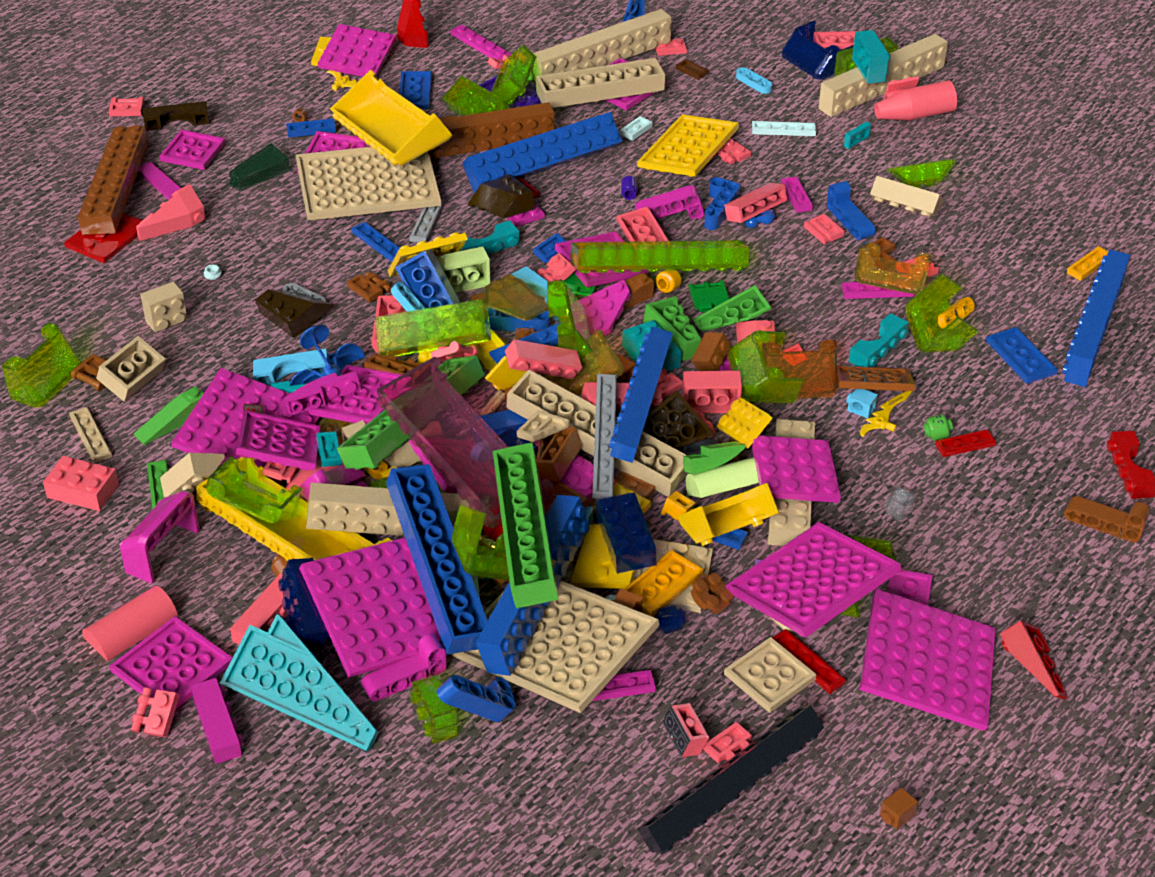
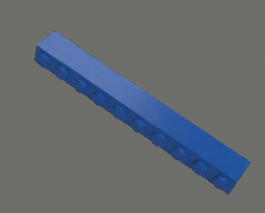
M651 327L650 333L646 332L633 370V377H631L624 398L626 400L623 401L620 410L623 412L619 413L616 422L619 424L615 425L613 435L616 437L612 436L609 447L612 448L611 457L633 463L673 335L672 332Z

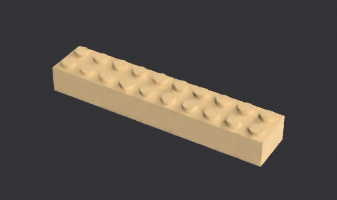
M662 9L533 53V80L536 82V76L606 66L618 58L627 59L660 47L661 43L669 44L671 43V16Z
M933 34L889 53L890 61L887 66L888 75H886L885 82L867 84L857 67L822 82L818 109L832 117L885 94L888 82L906 79L907 77L918 76L920 78L938 69H942L945 64L948 41Z
M528 370L507 393V408L528 420L537 411L569 419V427H577L582 443L581 449L594 456L596 406ZM615 417V425H616V424H619V423H616V422H617V419H618L617 417ZM643 431L633 463L614 457V468L654 485L656 491L667 497L675 491L688 474L684 472L683 456L686 454Z

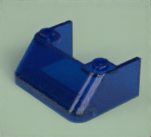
M814 20L797 27L782 49V57L818 80L826 79L853 66L852 55L854 45L845 49H840L836 45H831L827 48L818 45L813 41L816 24Z

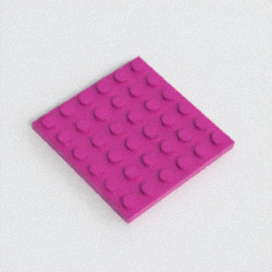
M220 368L173 439L172 447L186 453L224 454L225 458L220 465L226 467L241 457L236 455L244 403L263 406V414L317 425L321 417L310 415L309 410L289 416L284 399L290 393ZM260 459L254 460L258 468L260 466L264 468L267 462H263ZM268 477V478H270L271 480H273L274 482L278 483L279 485H282V483H283V481H284V479H282V480L280 481V480H277V479Z
M818 522L725 586L733 596L806 638L902 569L899 562Z
M405 538L300 565L299 569L348 678L377 670L419 653L418 644L420 639L427 634H434L443 646Z
M876 588L872 596L859 690L985 731L989 722L996 628Z

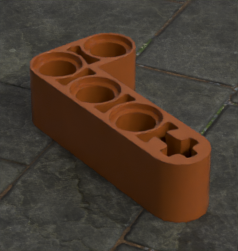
M1074 496L1070 499L1064 511V516L1069 521L1136 543L1140 540L1146 527L1150 508L1145 503L1136 502L1132 505L1130 512L1126 513L1079 496Z

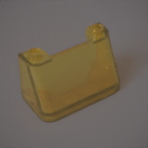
M865 241L861 245L855 269V279L859 283L911 294H919L923 291L934 254L920 253L916 256L914 264L880 258L881 249L876 243Z
M599 329L590 336L589 344L593 351L580 359L582 369L574 379L541 374V376L579 396L582 394L585 382H597V374L616 375L617 378L623 373V365L607 337Z

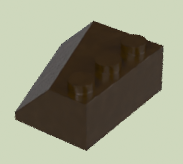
M503 175L502 178L481 183L468 203L472 208L478 206L479 210H490V214L502 218L534 210L532 190L512 175Z
M268 289L255 299L260 314L292 338L297 337L334 307L331 303L286 290Z
M677 390L647 415L643 432L674 449L715 434Z

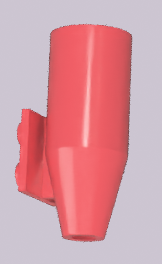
M918 76L907 77L898 81L893 80L888 82L883 100L874 105L875 115L877 119L910 121L953 112L957 108L955 87L950 80L916 87L919 80Z

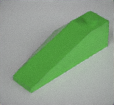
M754 285L694 318L693 321L700 332H705L756 318L771 310V307Z
M195 386L174 397L134 433V436L143 445H146L183 426L204 393Z

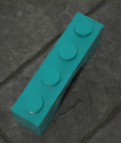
M510 220L495 225L494 232L486 238L474 239L467 237L468 240L461 251L484 247L488 255L519 244V230Z
M890 313L880 322L879 336L881 338L874 341L859 340L850 348L848 362L856 366L874 367L880 358H884L890 349H894L900 340H904L907 337L909 322Z

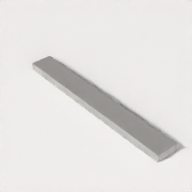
M597 374L592 499H613L614 457L610 456L612 448L609 447L611 437H615L613 431L615 428L616 375Z

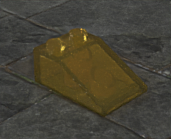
M504 275L502 278L485 286V306L516 318L528 321L549 309V305L526 283L513 275Z

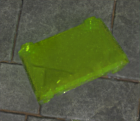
M548 281L549 317L556 316L560 323L557 326L558 347L577 350L580 362H589L593 358V346L584 306L564 282Z
M49 322L41 329V335L46 340L26 359L16 356L11 357L1 366L10 399L34 408L45 406L73 379L71 378L72 370L81 364L80 359L60 328Z
M233 457L228 458L208 477L206 489L210 496L269 523L291 520L296 514L303 489L293 485L288 491L282 489L278 495H275L245 481L246 472H241L238 468L240 460Z

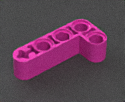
M692 185L644 199L635 204V210L648 206L655 219L684 210L688 211L691 219H701L704 216L698 190Z
M343 464L327 472L324 469L315 472L299 486V489L308 501L311 483L352 486L363 480L366 474L362 468L358 470L354 468L346 469Z
M427 634L420 639L418 644L419 653L363 677L361 685L371 701H379L445 671L446 652L434 634Z

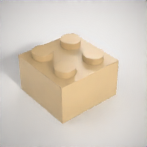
M174 282L140 294L145 321L154 332L187 320L183 292Z

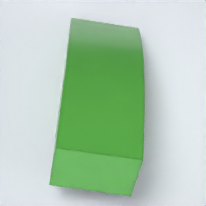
M735 441L701 446V454L683 456L684 472L697 474L717 468L737 456L745 449V444Z

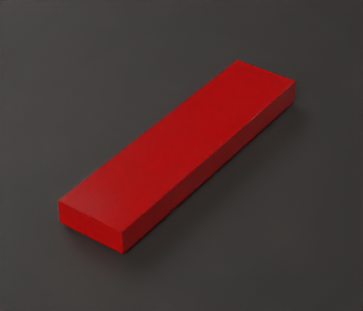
M785 629L773 637L777 643L817 674L815 682L829 694L846 683L845 678L788 630Z

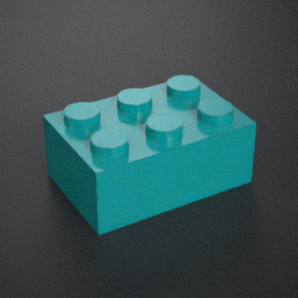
M874 30L855 32L852 60L867 84L885 82L886 75H888L887 66L890 61L889 52H887Z
M655 320L625 329L622 332V347L635 363L646 332L650 333L651 327L662 329ZM672 340L670 341L662 367L667 372L679 368L681 365V350Z

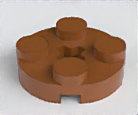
M716 573L700 575L692 584L691 596L694 602L703 610L706 608L713 610L711 613L723 612L733 599L732 593L726 589V584Z

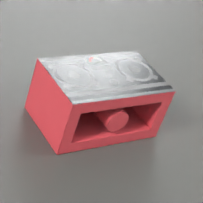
M691 704L672 705L662 724L680 757L699 755L709 736Z

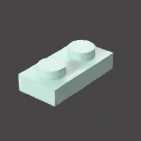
M639 116L620 129V135L633 141L652 128V121Z

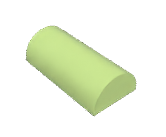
M754 457L721 465L706 472L687 474L686 476L687 494L700 498L759 483Z

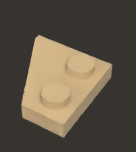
M537 411L517 430V437L536 442L568 428L570 421L566 418Z

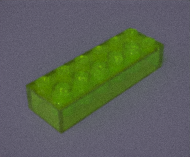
M483 299L375 317L378 353L381 355L399 356L435 350L441 346L449 347L453 341L466 345L491 340L488 305Z

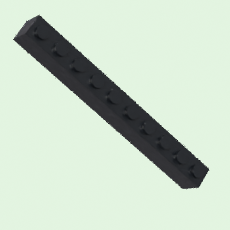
M803 706L796 709L637 828L652 853L661 852L662 854L670 851L674 847L673 843L687 838L691 834L690 830L704 825L707 822V817L721 812L724 809V804L735 801L740 797L739 793L755 786V781L758 778L768 776L772 772L771 768L785 763L788 760L787 756L791 753L795 754L802 750V745L805 742L815 740L819 736L818 733L824 729V726L812 706Z

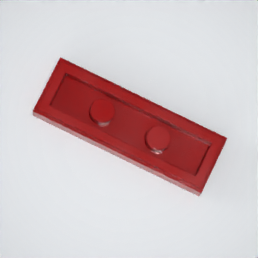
M988 429L936 440L935 446L943 457L996 445V441Z

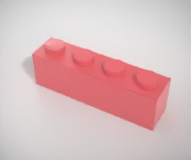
M769 183L725 204L727 221L742 223L787 201L785 184Z
M515 339L505 350L510 369L520 371L531 370L534 373L574 379L582 369L577 350Z
M585 382L581 398L596 406L597 382ZM616 383L615 412H623L620 410L623 401L626 400L624 398L629 383ZM658 385L656 386L648 413L661 404L662 396Z
M280 573L230 628L232 641L240 645L249 625L268 632L276 614L282 618L287 617L290 609L302 599L301 582Z

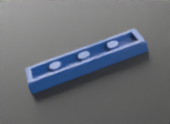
M365 221L351 228V232L393 262L398 250H400L399 246Z

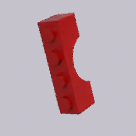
M1111 432L1110 439L1107 441V450L1112 453L1113 464L1118 467V474L1124 481L1125 491L1129 493L1131 499L1153 498L1155 496V476L1152 470L1141 468L1132 461V458L1136 457L1140 445L1135 432Z

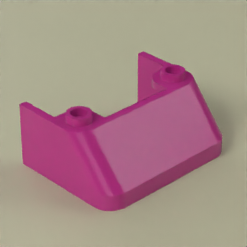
M183 490L161 499L128 537L121 542L120 550L125 573L153 584L155 579L149 553L175 525L195 533L200 531L192 493Z

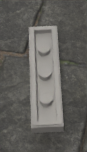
M441 200V206L423 208L409 237L411 242L428 241L444 206V200Z

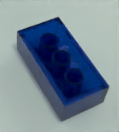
M635 492L596 500L597 520L616 573L657 565L656 546Z
M288 559L286 567L283 568L282 578L278 581L279 591L283 592L282 606L287 611L286 622L312 653H319L322 651L329 633L299 569L301 564L314 561V559Z

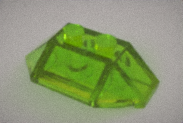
M955 159L887 168V172L906 185L917 188L920 187V184L933 186L936 185L935 182L942 181L954 165Z

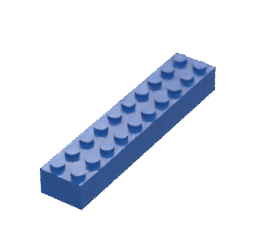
M611 112L469 156L463 161L462 165L475 193L481 183L502 178L503 175H512L516 179L519 177L523 178L615 148L622 142Z
M1109 249L1107 256H1103L1090 291V296H1088L1082 317H1080L1079 328H1076L1074 338L1072 339L1071 350L1067 352V362L1062 374H1065V382L1086 387L1124 281L1130 254Z
M430 464L392 468L386 485L446 655L478 650L476 641L488 620Z
M557 495L546 515L557 589L562 577L566 574L570 562L574 559L575 552L581 546L584 535L589 530L585 508L582 506L580 497ZM510 582L508 583L476 641L487 673L511 676L550 602L516 608Z

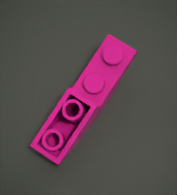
M356 371L341 376L333 373L300 387L284 400L289 416L325 406L326 400L360 391L361 388Z

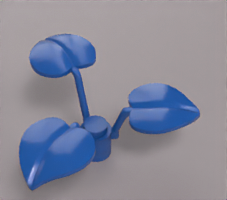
M323 324L315 325L304 331L300 337V344L304 349H310L315 345L326 364L323 368L324 372L321 374L316 370L312 372L309 369L302 370L292 377L290 386L307 384L319 377L333 373L341 376L339 368L349 365L358 359L365 358V355L357 344L347 343L338 348L337 355L333 357V364H330L318 343L326 340L329 335V329Z

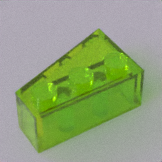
M436 675L411 682L412 691L409 692L412 705L416 704L417 706L415 709L419 721L423 720L422 728L425 737H430L432 744L458 737L456 708L450 707L438 697L437 689L442 684Z

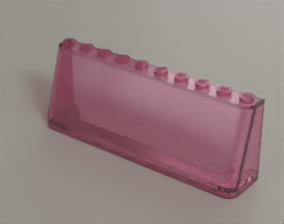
M434 356L378 388L377 403L380 408H384L388 412L392 421H396L399 424L401 431L404 434L407 433L413 445L422 450L424 457L427 460H431L436 471L445 476L447 483L451 487H455L460 498L469 503L471 510L475 514L478 513L484 525L494 529L502 525L493 451L508 448V446L447 381V374L445 372L442 373L438 368L441 362ZM540 477L545 508L553 503V483L548 478L543 480Z

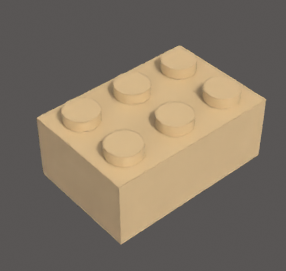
M137 336L99 366L96 379L125 402L162 372L166 359Z

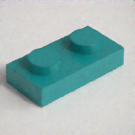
M866 121L847 132L844 137V147L849 149L870 137L871 124Z
M336 431L316 433L322 467L342 465V459L337 450L339 444Z

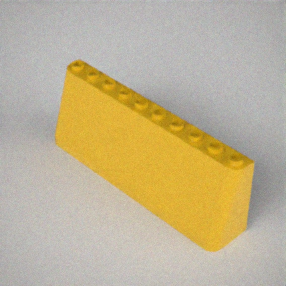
M371 70L330 108L334 113L332 116L337 122H340L350 132L352 131L354 135L358 136L368 146H371L381 156L391 161L394 166L399 165L401 167L447 142L453 136L434 113L428 115L386 86Z
M240 457L196 486L197 500L202 506L209 508L216 515L221 516L228 523L235 525L242 532L249 534L259 543L269 547L273 552L278 553L288 562H292L299 568L303 563L392 541L387 537L383 541L379 540L373 544L356 532L306 529L308 502L263 475L264 468L262 466L257 467L254 462L255 458Z

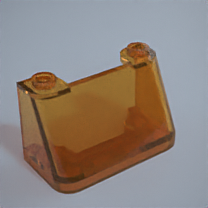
M836 340L820 342L819 350L794 352H783L781 346L775 342L762 343L759 379L763 396L769 400L829 398L835 396L837 391Z

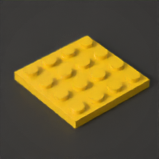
M456 232L447 238L441 236L433 239L431 242H418L416 246H402L399 248L400 250H398L388 269L389 276L399 275L395 267L425 250L432 249L435 256L461 251L468 240L466 233L460 234Z

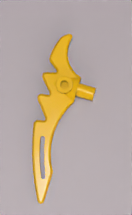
M327 71V73L335 76V84L332 85V89L335 91L340 87L352 88L357 83L355 79L350 81L348 75L343 77L337 71Z
M912 391L903 392L882 404L880 407L884 410L873 412L872 414L876 417L866 419L871 424L862 425L860 435L864 437L872 429H887L895 432L897 425L890 423V412L898 403L905 401Z

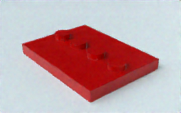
M123 213L116 233L82 235L81 230H79L66 240L64 245L66 248L106 263L138 237L136 226L142 220Z

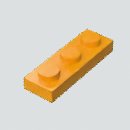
M1099 246L1068 267L1067 274L1082 281L1100 267L1103 256H1107L1109 251Z

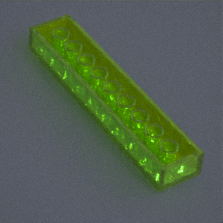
M740 240L571 242L570 263L581 273H589L590 270H596L599 273H605L607 270H614V272H624V270L641 272V269H648L650 272H657L658 269H665L667 271H675V269H682V271H692V269L709 271V268H715L718 271L732 268V270L739 271L742 268H748L749 246Z

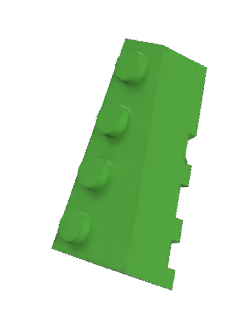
M676 296L646 304L643 322L655 320L663 330L672 332L671 340L681 350V360L692 359L701 342V338L694 326L690 325L688 316L684 315L682 306L678 305Z

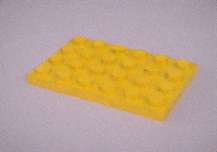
M682 114L637 161L638 167L647 170L652 169L660 172L688 175L690 177L696 176L739 129V123Z

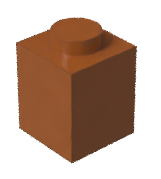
M900 788L882 802L880 816L886 824H891L895 829H898L916 815L918 801L903 788Z

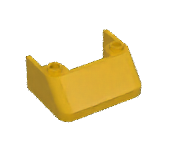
M472 316L452 337L453 340L461 345L477 346L479 350L477 357L490 372L485 379L491 382L498 391H505V388L513 387L527 372L510 369L506 356L498 364L489 355V351L509 343L501 335Z
M765 483L704 507L700 506L677 518L680 525L696 544L701 543L704 546L712 543V538L750 524L753 527L764 524L763 519L776 515L779 512L768 483Z

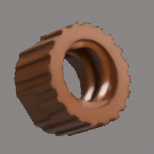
M302 108L296 109L292 114L293 120L295 122L306 121L308 118L307 111Z

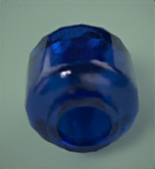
M675 604L659 608L656 614L657 617H654L659 621L657 629H660L665 635L682 630L683 624H686L682 608H678Z

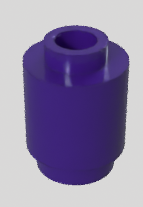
M626 176L621 180V194L625 199L632 200L638 193V182L635 177Z

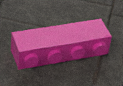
M216 678L190 685L192 697L215 764L242 756L240 747H244L241 734L236 735L235 731L238 730L237 723L234 717L230 718L229 714H232L229 701L224 702L223 698H226V693L223 685L219 686Z

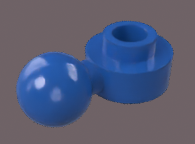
M766 210L758 214L757 217L754 216L746 220L745 225L749 228H755L758 223L769 224L775 218L774 211Z

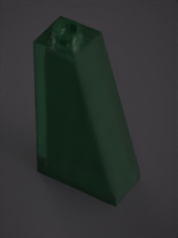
M271 143L229 171L230 186L241 192L290 171L289 158Z

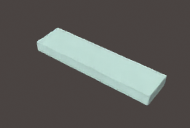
M752 121V134L816 136L815 123Z

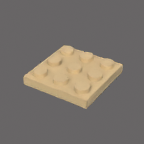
M771 637L724 669L726 677L769 713L814 682L817 675Z

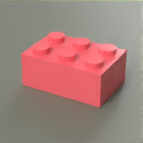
M683 371L682 397L692 408H696L703 414L727 413L731 409L732 403L741 397L742 383L740 371Z
M62 456L45 478L43 484L47 498L101 511L118 487L119 482L115 468Z

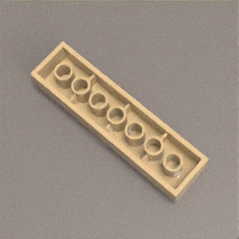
M656 58L536 76V93L541 103L549 102L552 109L637 94L642 95L665 89V73Z
M787 419L776 420L775 437L814 439L815 422ZM773 498L779 513L769 517V545L784 546L810 528L811 501Z
M323 483L310 484L306 529L404 536L387 488ZM441 493L457 539L469 537L474 515L473 495Z

